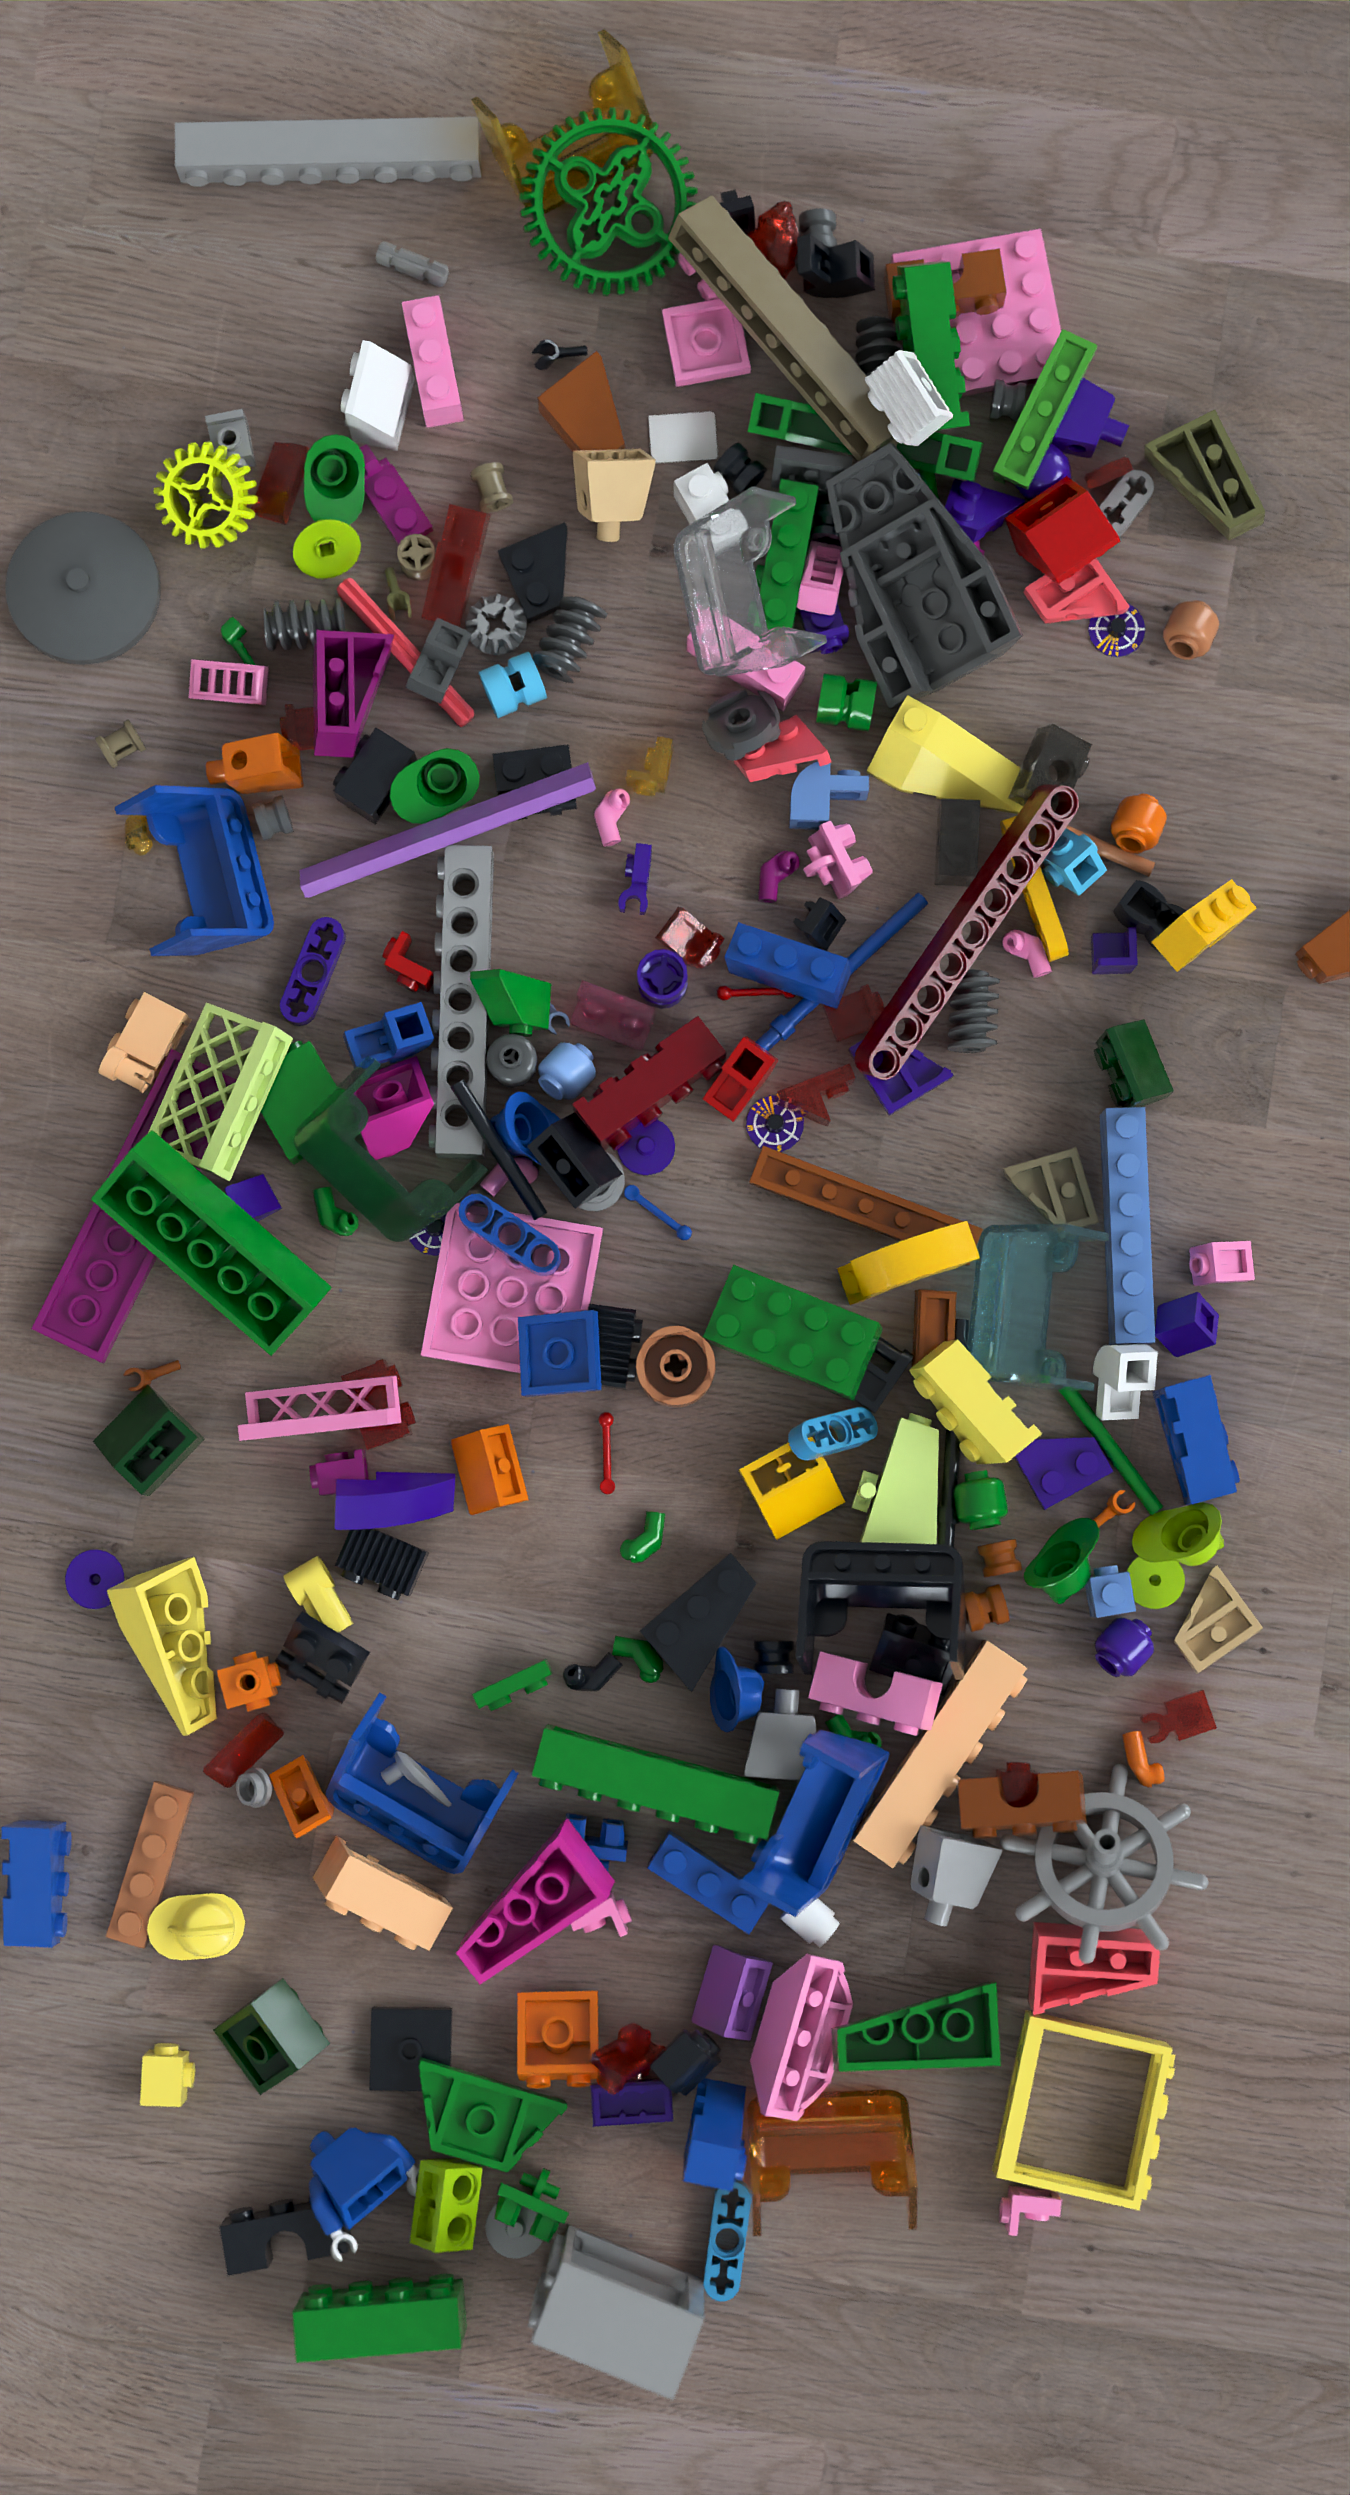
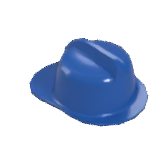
M516 1092L509 1096L505 1103V1108L499 1114L492 1117L490 1122L511 1155L528 1156L541 1165L527 1146L552 1123L560 1120V1118L528 1093Z
M721 1646L717 1649L715 1669L710 1685V1704L716 1724L722 1731L727 1733L733 1731L738 1722L750 1719L758 1714L762 1703L764 1680L757 1671L744 1666H736L729 1650Z

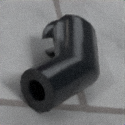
M608 1652L596 1666L568 1665L563 1671V1679L572 1690L596 1692L623 1665Z

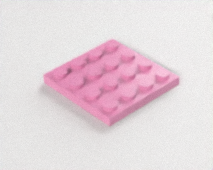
M1041 229L892 254V263L924 259V263L948 261L951 264L954 284L960 279L958 269L962 253L1000 248L1007 290L1003 308H999L996 312L987 315H978L976 312L963 313L957 318L950 320V327H956L960 338L961 352L959 353V358L954 359L955 367H959L961 376H964L966 392L962 393V396L991 392L994 390L996 379L1004 380L1007 385L1013 386L1018 382L1026 383V385L1036 384L1061 333Z
M449 1201L421 1356L520 1373L518 1317L588 1310L592 1297L603 1228L542 1217L534 1221L531 1215L510 1212L551 1239L559 1249L561 1254L559 1268L549 1276H539L468 1230L459 1217L460 1203ZM472 1205L468 1209L467 1219L472 1223L483 1222L487 1218L488 1208ZM508 1225L501 1230L499 1239L505 1245H513L519 1241L521 1230L514 1225ZM540 1247L534 1251L532 1262L538 1267H546L553 1261L554 1252L550 1248Z

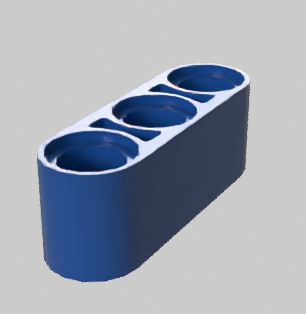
M471 1194L461 1201L459 1217L468 1230L536 1275L549 1276L559 1268L561 1254L557 1245L551 1239L482 1194ZM483 1204L488 1208L487 1218L483 1222L472 1223L467 1219L468 1209L472 1205ZM508 1225H514L521 1230L519 1241L513 1245H505L499 1239L501 1230ZM540 1247L550 1248L554 1252L553 1261L546 1267H538L532 1262L534 1251Z

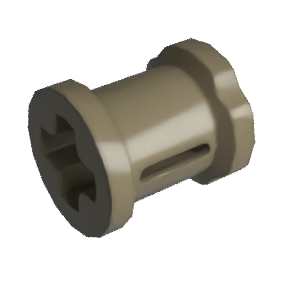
M492 462L483 464L473 469L470 473L471 479L477 483L480 493V510L485 513L500 511L513 503L512 495L507 493L502 477L505 471L502 463Z
M129 719L123 722L124 726L108 736L104 738L98 736L95 738L112 768L117 767L119 760L133 752L147 750Z

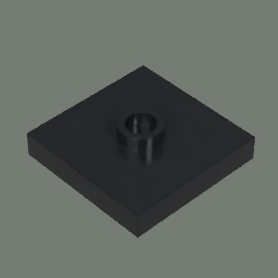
M371 2008L369 2091H422L418 2067L420 2057L451 2066L452 2008Z

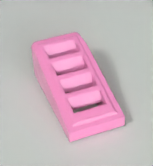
M811 541L797 602L798 609L830 616L835 613L844 572L840 556L842 547Z
M191 659L189 698L266 706L269 667ZM202 668L209 669L207 692L200 691ZM217 670H224L222 693H215ZM232 671L238 672L236 695L230 694ZM246 673H253L251 696L245 695Z

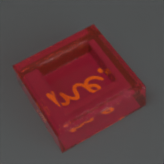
M1121 457L1087 473L1084 478L1089 489H1092L1132 471L1133 467L1128 457Z

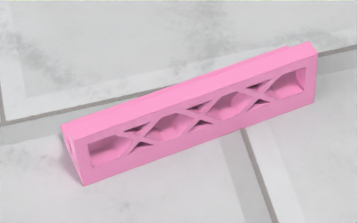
M387 1376L246 1392L248 1424L238 1425L239 1441L401 1423L397 1377ZM386 1385L387 1409L376 1410L365 1400V1397L374 1386ZM364 1387L359 1394L352 1389ZM337 1390H343L354 1399L347 1411L339 1414L328 1404ZM327 1391L323 1398L316 1394L317 1392ZM300 1394H306L317 1403L311 1414L305 1418L301 1417L291 1408ZM281 1396H290L286 1402L279 1398ZM269 1398L281 1408L272 1421L260 1422L258 1399ZM359 1405H361L365 1410H367L355 1412ZM323 1409L329 1414L318 1416ZM286 1413L292 1418L282 1420Z

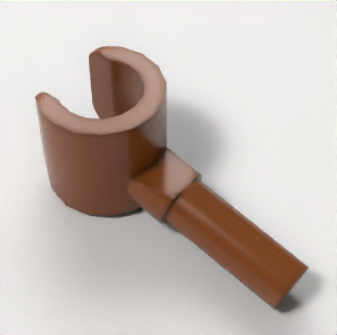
M179 1360L148 1370L144 1368H129L123 1376H131L138 1373L141 1377L140 1384L128 1390L142 1391L147 1385H151L152 1380L180 1370L181 1366Z

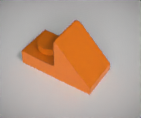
M304 1755L269 1774L285 1816L296 1838L301 1837L332 1818L334 1806L322 1792L312 1767Z

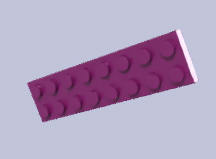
M171 1049L107 1178L128 1152L148 1134L183 1056L182 1053ZM196 1060L192 1065L195 1075L210 1068ZM222 1073L226 1087L237 1081ZM214 1076L198 1083L202 1098L219 1091ZM191 1088L180 1093L176 1101L179 1110L195 1103ZM222 1100L206 1107L210 1123L221 1117L224 1110ZM199 1112L182 1119L187 1134L203 1127ZM175 1123L164 1128L161 1138L168 1144L179 1139ZM206 1136L190 1143L194 1157L202 1160L208 1146ZM183 1148L178 1149V1151L184 1153ZM94 1203L31 1329L92 1359L105 1363L157 1257Z

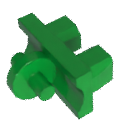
M543 2167L538 2178L525 2172L521 2177L519 2184L533 2189L531 2195L504 2183L500 2184L497 2195L500 2198L497 2202L494 2219L514 2227L522 2207L537 2212L528 2234L549 2243L559 2224H565L569 2212L539 2199L541 2194H544L556 2200L560 2191L559 2187L547 2182L551 2170Z

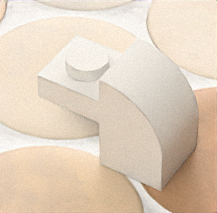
M1146 1344L1105 1345L1099 1349L1095 1357L1092 1373L1099 1378L1096 1416L1101 1420L1139 1419L1141 1391L1155 1390L1158 1353L1156 1350Z

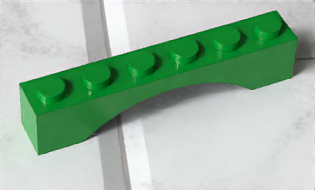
M755 393L747 432L852 455L811 405ZM934 432L918 446L898 442L896 447L914 469L975 482L983 443Z

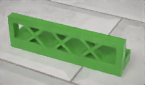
M1062 329L993 470L995 481L1004 485L1007 480L1026 490L1029 489L1097 350L1096 344Z

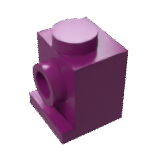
M363 1449L354 1450L355 1458L349 1459L348 1452L324 1455V1463L309 1466L311 1486L313 1489L319 1488V1495L321 1496L336 1494V1479L369 1480L366 1450Z

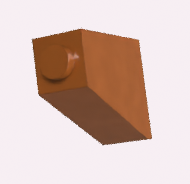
M597 351L537 397L540 414L572 452L579 450L625 449V442L602 356Z
M1350 910L1295 953L1299 959L1297 964L1300 970L1309 979L1315 978L1319 984L1350 977Z

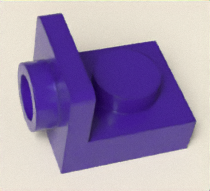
M838 602L835 613L831 616L798 609L811 653L821 651V654L833 653L842 649L843 644L848 642L849 630L847 625L843 623Z

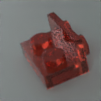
M380 1359L375 1364L341 1376L342 1381L396 1376L398 1388L403 1386L396 1365L388 1366L385 1359ZM386 1385L374 1386L365 1397V1400L376 1410L388 1408ZM364 1387L352 1389L359 1394ZM348 1395L349 1401L352 1404L354 1399ZM399 1397L401 1423L360 1428L367 1450L413 1434L410 1425L415 1424L416 1420L408 1401L402 1403ZM359 1405L355 1412L367 1410H365L361 1405Z

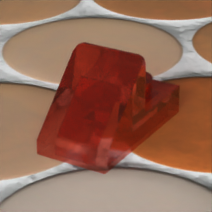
M849 1063L779 1090L776 1093L775 1099L779 1106L819 1124L829 1126L831 1120L821 1096L826 1095L828 1100L848 1093L850 1091L848 1086L853 1084L856 1077Z

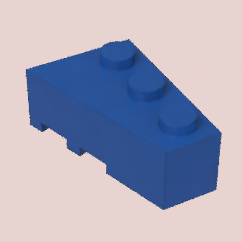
M1211 1375L1152 1391L1184 1504L1191 1505L1237 1492L1236 1483L1240 1482L1239 1473L1235 1462L1229 1458L1227 1449L1229 1444L1228 1435L1224 1424L1221 1422Z
M17 1820L1 1827V1839H10L9 1860H3L2 1875H8L7 1896L3 1897L4 1946L53 1947L60 1943V1937H65L67 1931V1913L62 1912V1896H67L69 1891L70 1878L69 1872H64V1856L70 1855L71 1832L66 1831L65 1821Z
M704 2078L697 2085L683 2156L684 2182L733 2191L734 2180L742 2181L747 2158L745 2155L746 2148L744 2147L745 2140L742 2139L746 2086Z

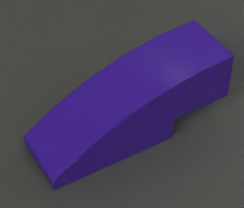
M376 1472V1480L336 1479L335 1530L392 1527L415 1523L453 1512L455 1473Z

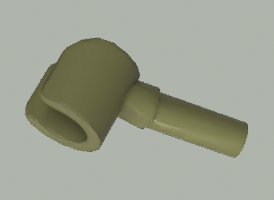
M388 567L384 572L390 589V594L387 597L389 617L392 621H396L394 612L402 609L407 611L408 618H410L412 611L409 595L401 591L394 569Z

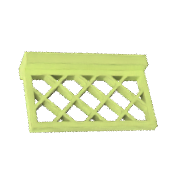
M206 1003L149 1132L153 1130L161 1137L164 1128L175 1123L179 1139L169 1143V1145L193 1166L230 1181L293 1038L276 1026L265 1022L260 1023ZM214 1016L223 1018L227 1031L211 1039L208 1029ZM251 1029L258 1031L253 1045L242 1051L237 1036ZM230 1040L235 1055L218 1063L214 1048ZM207 1052L211 1067L195 1075L192 1065L196 1057ZM238 1064L240 1074L237 1081L226 1087L222 1071ZM214 1076L219 1091L202 1098L198 1083ZM191 1088L195 1103L179 1110L176 1101L180 1093ZM222 1100L224 1110L221 1117L210 1123L206 1107ZM199 1112L203 1127L187 1134L182 1119ZM206 1136L208 1146L201 1160L194 1157L190 1143ZM183 1148L184 1153L178 1151V1149Z

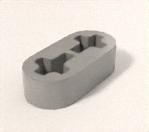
M1132 470L1126 473L1099 508L1106 518L1107 515L1105 513L1112 515L1118 507L1123 509L1118 520L1119 523L1114 522L1112 524V527L1119 536L1129 528L1149 502L1154 491L1152 477L1143 470ZM1137 483L1142 484L1141 493L1135 494L1131 501L1127 500L1126 497L1130 490L1129 484L1131 486Z

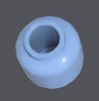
M567 1042L559 1043L538 1066V1073L540 1075L538 1082L548 1095L556 1100L563 1098L568 1100L575 1099L596 1076L595 1067L592 1062L594 1059L593 1054L580 1043L576 1045Z

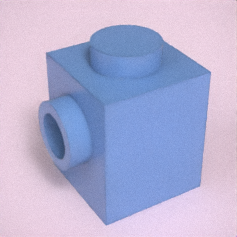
M1117 1565L1094 1568L1095 1576H1091L1085 1586L1090 1617L1098 1618L1135 1612L1136 1608L1130 1573L1125 1571L1118 1572Z

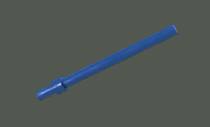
M920 893L913 896L847 957L851 974L928 905L927 900ZM806 998L801 999L785 1015L779 1014L769 1024L770 1029L756 1043L766 1051H769L780 1040H787L796 1031L795 1026L820 1003Z

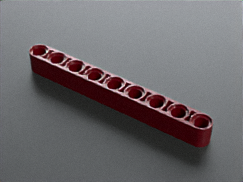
M1044 784L1032 793L857 1048L854 1061L860 1072L881 1080H888L900 1071L1075 816L1079 808V799L1074 789L1069 786ZM1054 794L1057 795L1059 800L1055 811L1051 808V799ZM1034 826L1037 834L1035 841L1031 844L1028 836L1030 829ZM1013 858L1015 868L1009 876L1006 866L1008 861ZM991 890L993 900L991 905L986 908L984 897ZM967 922H969L971 927V933L966 940H964L962 936V929ZM947 954L949 965L944 972H941L940 961ZM925 986L927 997L922 1004H919L917 999L918 993ZM901 1019H903L905 1023V1029L903 1033L897 1037L895 1033V1027L897 1023ZM881 1051L883 1061L878 1068L874 1069V1056Z

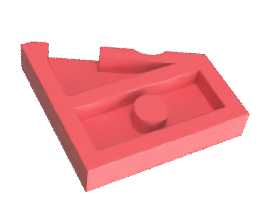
M1094 559L1075 572L1073 576L1059 584L1044 575L1025 587L1023 592L1044 624L1121 615L1126 613L1130 607L1097 559Z

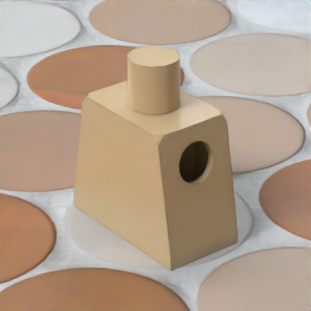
M642 449L573 451L577 508L579 513L588 520L598 522V540L605 542L619 541L621 521H639L643 517L656 459Z

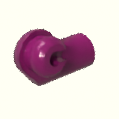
M781 851L762 864L759 879V902H777L778 883L797 871L800 866V859L796 853Z

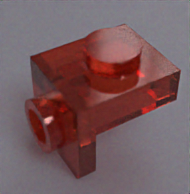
M677 907L655 937L670 951L678 954L688 966L700 969L712 964L721 951L720 945L725 940L722 935L711 932L687 910L681 907Z

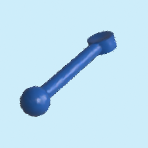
M629 1185L625 1188L624 1195L627 1200L637 1201L674 1229L679 1239L688 1240L691 1238L692 1230L689 1226H681L640 1195L637 1186Z

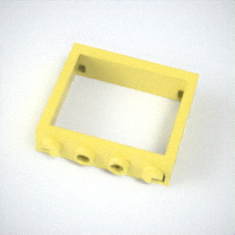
M1025 2010L992 2168L996 2178L1140 2211L1142 2199L1146 2200L1148 2190H1151L1152 2178L1150 2175H1147L1150 2159H1156L1160 2145V2136L1155 2134L1158 2119H1164L1168 2106V2095L1163 2094L1166 2078L1172 2079L1175 2072L1173 2065L1176 2055L1172 2054L1173 2048L1164 2041L1041 2013L1033 2015L1032 2011ZM1044 2029L1151 2054L1124 2187L1016 2162Z

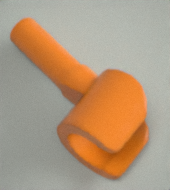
M1120 1490L1108 1498L1107 1507L1093 1519L1098 1527L1115 1515L1121 1516L1134 1509L1135 1502L1129 1504L1125 1509H1121L1117 1505L1118 1496L1126 1490Z

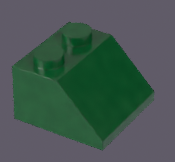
M284 1978L266 1989L213 2030L259 2095L300 2070L331 2044L323 2034L319 2023L312 2019L300 2002L298 1994L289 1987Z

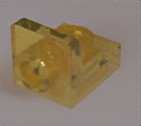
M657 736L655 748L648 747L644 769L650 771V773L627 770V786L633 787V792L644 796H655L656 792L665 793L674 750L673 739Z

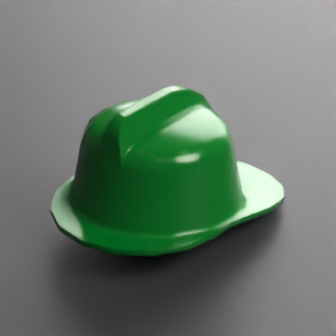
M338 434L324 436L314 442L307 452L304 463V500L306 509L315 522L334 519L350 525L362 511L365 475L364 455L358 444L347 436Z
M444 748L427 754L407 765L396 774L390 788V800L393 809L402 819L416 824H424L450 813L470 801L477 792L480 779L477 765L469 755L458 749Z
M1077 1518L1058 1528L1039 1554L1025 1569L1023 1577L1026 1584L1033 1588H1042L1057 1604H1063L1071 1595L1084 1588L1091 1576L1088 1556L1099 1539L1100 1529L1096 1521L1090 1518Z

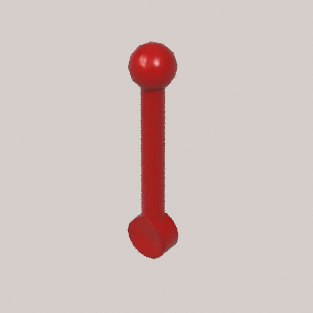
M720 986L716 993L717 997L723 1001L735 996L783 995L786 999H793L796 996L776 988L730 989L728 986Z
M603 1412L598 1419L603 1432L604 1480L600 1483V1490L604 1494H611L615 1490V1483L611 1480L610 1426L614 1422V1417L609 1412Z

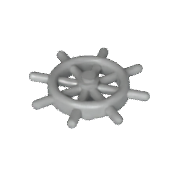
M1116 1764L1112 1768L1108 1793L1084 1794L1086 1817L1104 1815L1102 1828L1096 1835L1092 1833L1087 1824H1077V1831L1073 1833L1084 1849L1055 1844L1061 1833H1054L1052 1826L1042 1827L1037 1840L1012 1834H1005L1000 1839V1844L1005 1850L1035 1856V1873L1041 1892L1018 1906L1015 1911L1016 1917L1020 1921H1027L1051 1906L1063 1918L1082 1927L1083 1933L1079 1949V1959L1083 1963H1091L1094 1960L1099 1932L1120 1931L1137 1924L1155 1949L1165 1950L1169 1945V1940L1152 1917V1914L1163 1902L1170 1884L1195 1890H1204L1208 1886V1879L1205 1875L1173 1868V1851L1167 1831L1189 1818L1191 1814L1190 1807L1186 1804H1179L1156 1818L1142 1804L1124 1796L1128 1769L1124 1764ZM1120 1818L1139 1829L1122 1841H1120V1837L1117 1834ZM1150 1843L1155 1855L1156 1865L1127 1859L1126 1857ZM1052 1860L1081 1865V1867L1058 1881L1054 1874ZM1123 1875L1152 1880L1153 1882L1146 1893L1139 1898ZM1092 1880L1087 1906L1068 1895ZM1108 1884L1113 1888L1125 1907L1103 1910Z

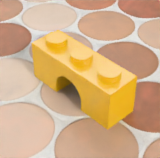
M1231 879L1184 912L1151 943L1178 972L1198 957L1205 949L1212 947L1227 936L1257 908L1251 902L1247 891L1236 885Z

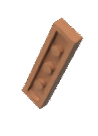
M159 1781L153 1783L106 1933L107 1938L142 1949L147 1946L149 1939L147 1932L149 1917L155 1907L160 1904L194 1792Z

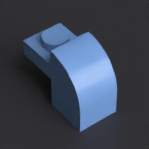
M818 762L807 766L798 775L792 787L789 829H820L819 826L829 821L830 800L866 801L869 792V776H860V772L856 770H841L837 772V775H830L831 763L820 766Z

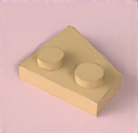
M1217 1565L1212 1568L1174 1643L1195 1673L1199 1674L1261 1631L1263 1627Z

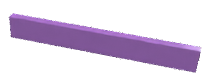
M588 762L301 869L299 870L300 887L305 898H310L593 792L596 786Z

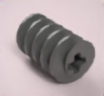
M872 316L861 319L856 323V331L858 333L856 346L858 350L856 351L855 360L866 376H869L871 372L887 361L890 356H893L896 351L903 350L902 344L894 342L899 341L896 335V327H893L894 322L887 317Z
M569 596L561 598L559 606L562 610L554 612L553 621L555 624L547 626L546 634L548 637L542 638L539 642V647L542 651L534 652L532 659L547 675L566 683H574L566 673L567 671L580 672V666L573 659L574 657L587 658V653L580 648V645L591 646L594 644V640L587 634V631L600 632L601 627L593 619L594 617L605 619L608 614L593 602L581 597Z
M320 599L317 611L313 610L309 600H305L302 611L297 610L294 600L289 601L287 612L282 611L279 601H274L271 612H267L266 608H264V633L266 646L269 651L275 650L278 639L284 650L291 648L293 639H295L298 648L301 650L306 648L309 638L314 647L316 630L345 631L344 610L340 599L335 600L333 610L328 609L325 599Z
M969 969L953 992L957 996L950 998L949 1005L958 1011L949 1014V1021L957 1026L948 1031V1036L956 1040V1042L948 1045V1050L959 1053H978L985 1051L987 1047L997 1045V1040L986 1037V1033L998 1029V1025L987 1021V1017L998 1014V1009L987 1005L989 1001L999 998V994L989 991L988 986L999 984L1000 979L990 976L988 972L976 969Z

